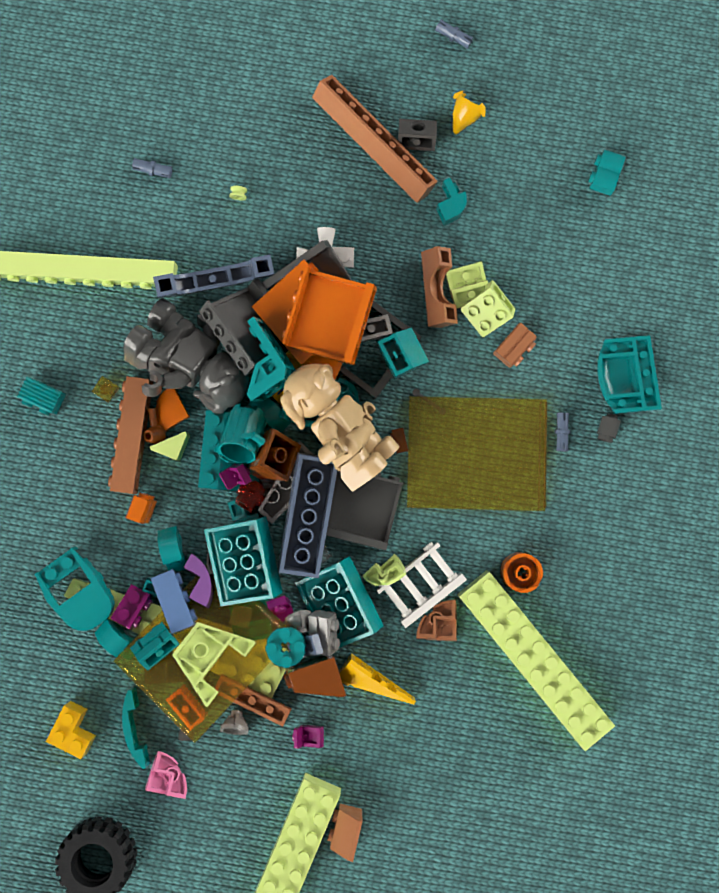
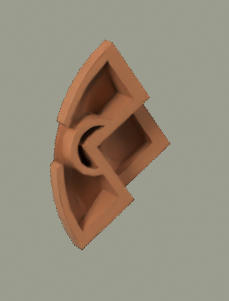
M456 600L441 602L433 607L434 610L428 616H423L417 629V639L457 641Z

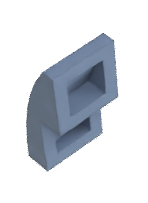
M318 633L304 636L306 650L303 657L323 653ZM287 642L288 650L291 651L289 648L291 644Z

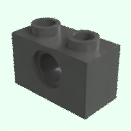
M399 118L398 141L406 149L435 151L437 121Z

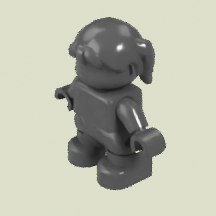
M164 298L159 299L148 315L147 326L157 332H161L165 337L161 341L154 339L150 330L138 324L128 334L123 347L124 360L138 369H147L150 373V381L156 382L153 385L147 383L142 385L143 394L148 397H155L161 393L162 387H165V389H182L185 386L191 388L199 381L200 390H195L193 395L200 399L206 408L213 413L222 414L229 407L240 404L247 396L252 373L245 376L228 352L217 354V348L221 341L215 336L213 330L201 314L197 315V323L203 328V332L196 328L190 320L176 312L174 304Z

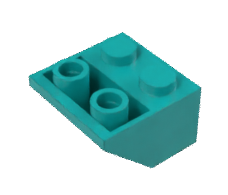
M412 328L396 332L377 342V346L394 379L429 363Z

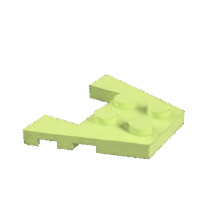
M197 622L172 655L193 685L204 705L209 707L219 691L204 681V677L229 645L246 658L256 642Z

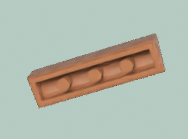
M221 674L215 687L219 691V696L282 727L292 709Z

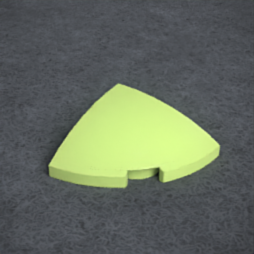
M394 554L381 567L375 563L362 576L367 582L375 586L390 585L406 575V570L400 558Z

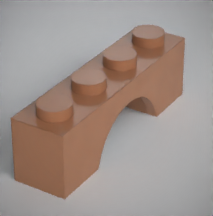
M436 246L422 251L428 327L443 328L458 324L456 305L450 303L443 293L445 275L452 268L451 248Z

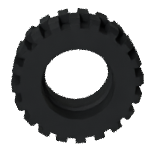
M95 817L93 820L89 818L84 820L82 824L79 823L74 827L59 846L58 855L55 858V864L59 865L55 869L56 876L61 877L59 883L61 887L65 886L67 888L66 893H117L121 891L136 865L137 849L133 848L136 842L133 837H129L131 832L128 828L124 830L121 827V822L113 823V818L109 817L105 820H102V817ZM87 844H97L104 847L112 857L113 869L105 874L91 872L82 862L81 848Z

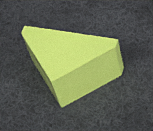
M186 431L150 446V449L180 461L190 435Z

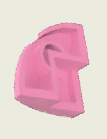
M157 751L145 790L186 799L187 782L185 774L181 773L177 766L179 763L170 755Z

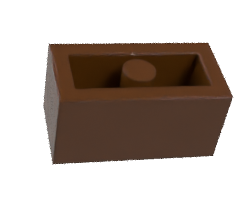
M404 429L391 430L390 436L400 446L396 454L408 452Z

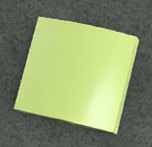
M482 261L451 269L445 275L456 309L461 308L485 291L488 284Z

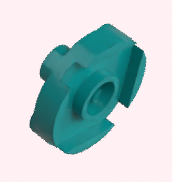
M281 627L270 634L265 650L269 659L275 665L289 668L299 663L303 658L306 650L305 639L296 628ZM289 642L291 644L289 646L291 651H282L281 643L286 644Z

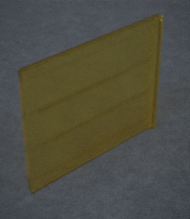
M409 396L407 508L545 511L547 399Z
M214 575L211 576L214 584V594L209 609L193 600L188 602L190 609H194L198 620L195 622L253 640L256 644L246 658L229 645L204 677V681L219 691L209 707L204 705L193 685L172 654L177 647L149 670L138 662L130 649L138 639L143 638L154 626L159 625L161 622L169 628L163 610L114 660L125 674L194 743L199 740L271 662L265 650L267 639L276 629L287 627L260 600L220 606ZM195 576L183 591L187 590L190 596L200 577ZM193 627L174 635L180 644ZM283 642L281 643L282 649L288 644V642L286 644Z

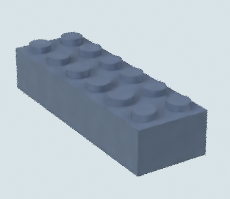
M297 452L278 562L279 573L319 578L337 470L332 462L326 465L323 464L318 455Z

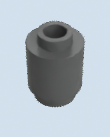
M609 413L606 416H602L597 431V439L612 443L613 439H616L621 423L618 420V416Z

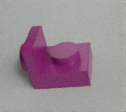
M285 595L266 602L268 609L274 614L277 624L284 623L285 618L294 613L291 601Z

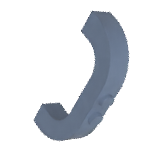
M265 255L229 266L179 275L170 273L155 276L153 280L157 297L167 298L248 283L255 279L260 280L274 275L271 256Z

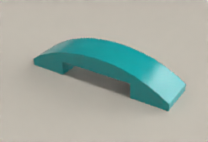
M134 686L127 691L122 710V726L125 741L132 757L142 769H145L150 764L147 744L139 745L133 710L140 704L137 688Z

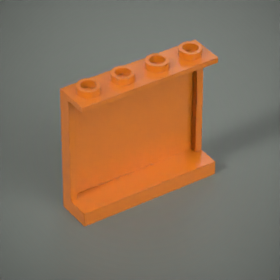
M305 260L301 261L252 306L281 342H283L281 340L282 332L287 328L289 322L287 321L288 312L294 305L293 295L300 285L298 280L301 271H304L305 266H308L311 270L319 271L312 262L308 264ZM285 346L302 366L310 364L309 360L315 356V354Z
M305 266L304 271H301L299 275V288L293 295V308L289 310L287 315V321H289L287 328L283 330L281 335L282 344L290 348L354 365L377 288L371 283L362 284L314 271Z

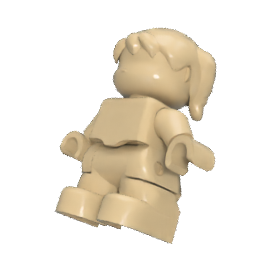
M329 364L303 365L288 376L283 389L284 394L280 399L283 410L301 430L305 428L304 417L312 418L317 415L319 416L311 425L312 431L323 445L318 451V457L323 464L326 465L332 462L335 469L341 471V479L352 492L371 480L387 466L386 460L400 446L391 436H385L381 439L375 431V427L371 422L373 419L370 415L375 412L376 408L372 403L365 402L360 405L349 395H345L337 401L336 399L341 392V386L333 378V369Z

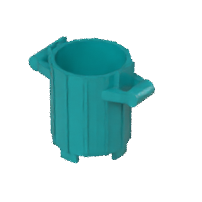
M241 404L233 407V410L229 413L220 443L214 450L221 459L227 463L231 460L242 464L252 463L256 460L259 447L265 443L263 434L266 427V418L263 416L264 411L256 407V410L240 407Z

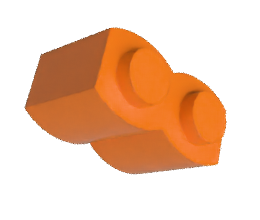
M147 493L134 495L126 518L141 524L149 523L157 501L154 500L155 496Z

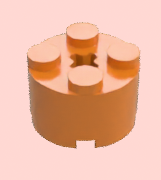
M516 552L510 554L502 561L500 574L506 586L520 593H528L539 586L543 577V568L540 562L532 555ZM520 568L525 570L522 573L523 576L518 575Z

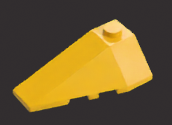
M352 653L339 670L342 683L346 686L351 684L353 687L413 705L416 702L415 697Z

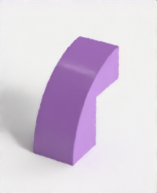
M191 554L184 568L200 578L189 598L209 609L214 594L213 579L201 560Z

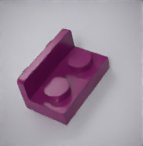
M131 584L110 619L132 631L133 628L139 626L142 620L140 616L143 611H147L153 602L151 600L152 595L143 592Z

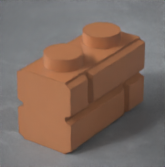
M519 323L493 354L507 367L511 368L513 365L517 367L524 359L521 355L525 351L530 352L536 345L534 340L537 336L522 323Z

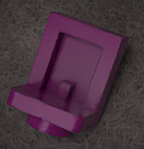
M233 464L219 473L228 490L238 484L246 485L252 481L249 476V469L243 464Z
M301 725L294 728L292 735L294 748L299 749L303 746L313 748L324 747V727Z

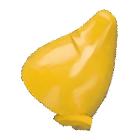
M463 91L453 95L456 102L453 109L452 128L453 133L456 135L477 121L481 116L485 117L486 107L483 103L478 105L465 98L466 94Z

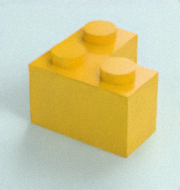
M72 701L65 704L46 742L82 759L88 753L96 735L79 727L88 709Z

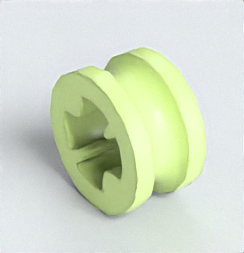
M231 186L230 190L232 193L229 195L230 198L240 201L246 200L245 193H247V189L245 187Z

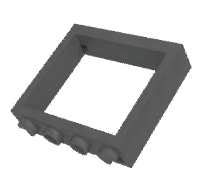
M373 301L371 308L381 316L388 314L390 323L402 331L410 328ZM414 331L418 341H420L422 336ZM341 366L339 371L341 375L375 400L393 377L388 368L374 388H372L344 366Z

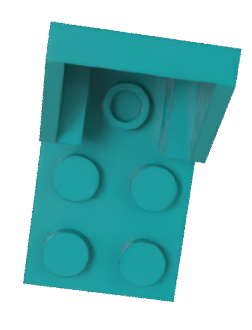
M252 317L247 321L251 326L249 331L255 338L258 337L261 342L259 344L261 350L268 354V356L255 364L247 396L250 401L264 402L284 388L288 376L296 369L267 324L261 319Z

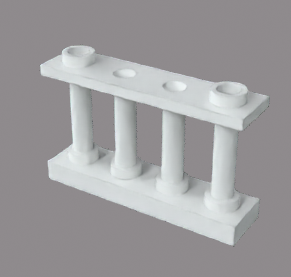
M430 542L423 548L424 552L405 566L406 573L415 566L432 588L433 594L428 598L426 596L423 597L407 575L400 579L417 600V607L413 610L408 609L390 585H379V588L376 589L379 594L385 591L401 611L403 618L400 621L405 628L467 580L461 572L459 574L454 573L436 551L440 547L438 542L435 544ZM429 554L448 577V582L443 586L441 584L438 585L421 563Z

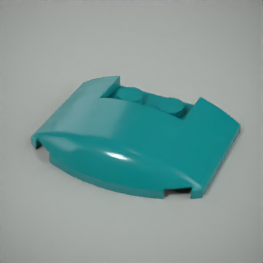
M650 335L605 339L598 356L597 372L601 392L607 404L613 409L612 411L618 414L661 410L662 405Z

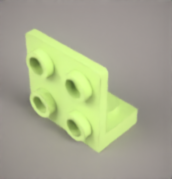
M494 280L486 285L485 291L463 305L460 310L478 333L485 337L512 319L516 309Z

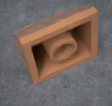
M339 804L338 810L334 809L332 821L335 822L334 829L329 830L327 841H330V849L353 862L362 826V809Z

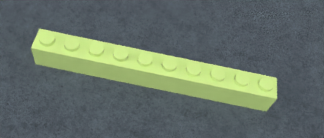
M0 251V279L7 278V280L19 282V279H26L27 282L38 283V280H45L46 283L57 284V281H63L68 285H76V282H81L87 286H95V283H98L105 287H114V284L124 288L140 286L142 289H152V287H155L153 277L170 273L177 275L178 265L175 261Z

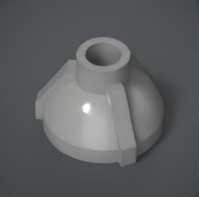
M299 610L288 615L284 621L285 626L296 628L303 636L309 633L308 615L311 614V611Z
M232 710L231 715L221 725L220 732L233 735H247L249 728L244 717H242L243 712Z

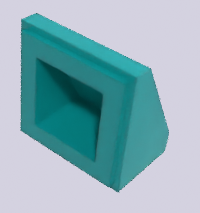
M250 496L228 502L233 521L255 514Z

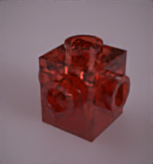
M257 481L240 485L236 492L239 495L236 498L235 504L252 514L256 506L260 507L266 498L263 496L265 492L263 485Z

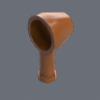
M157 408L147 409L151 427L143 434L145 441L152 444L162 442L166 438L164 428L158 425Z

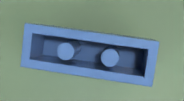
M172 569L150 578L171 634L175 635L194 627L195 621L198 618L195 610L189 607L188 602L191 600L187 590L183 591L181 584L184 582L180 572L176 573Z

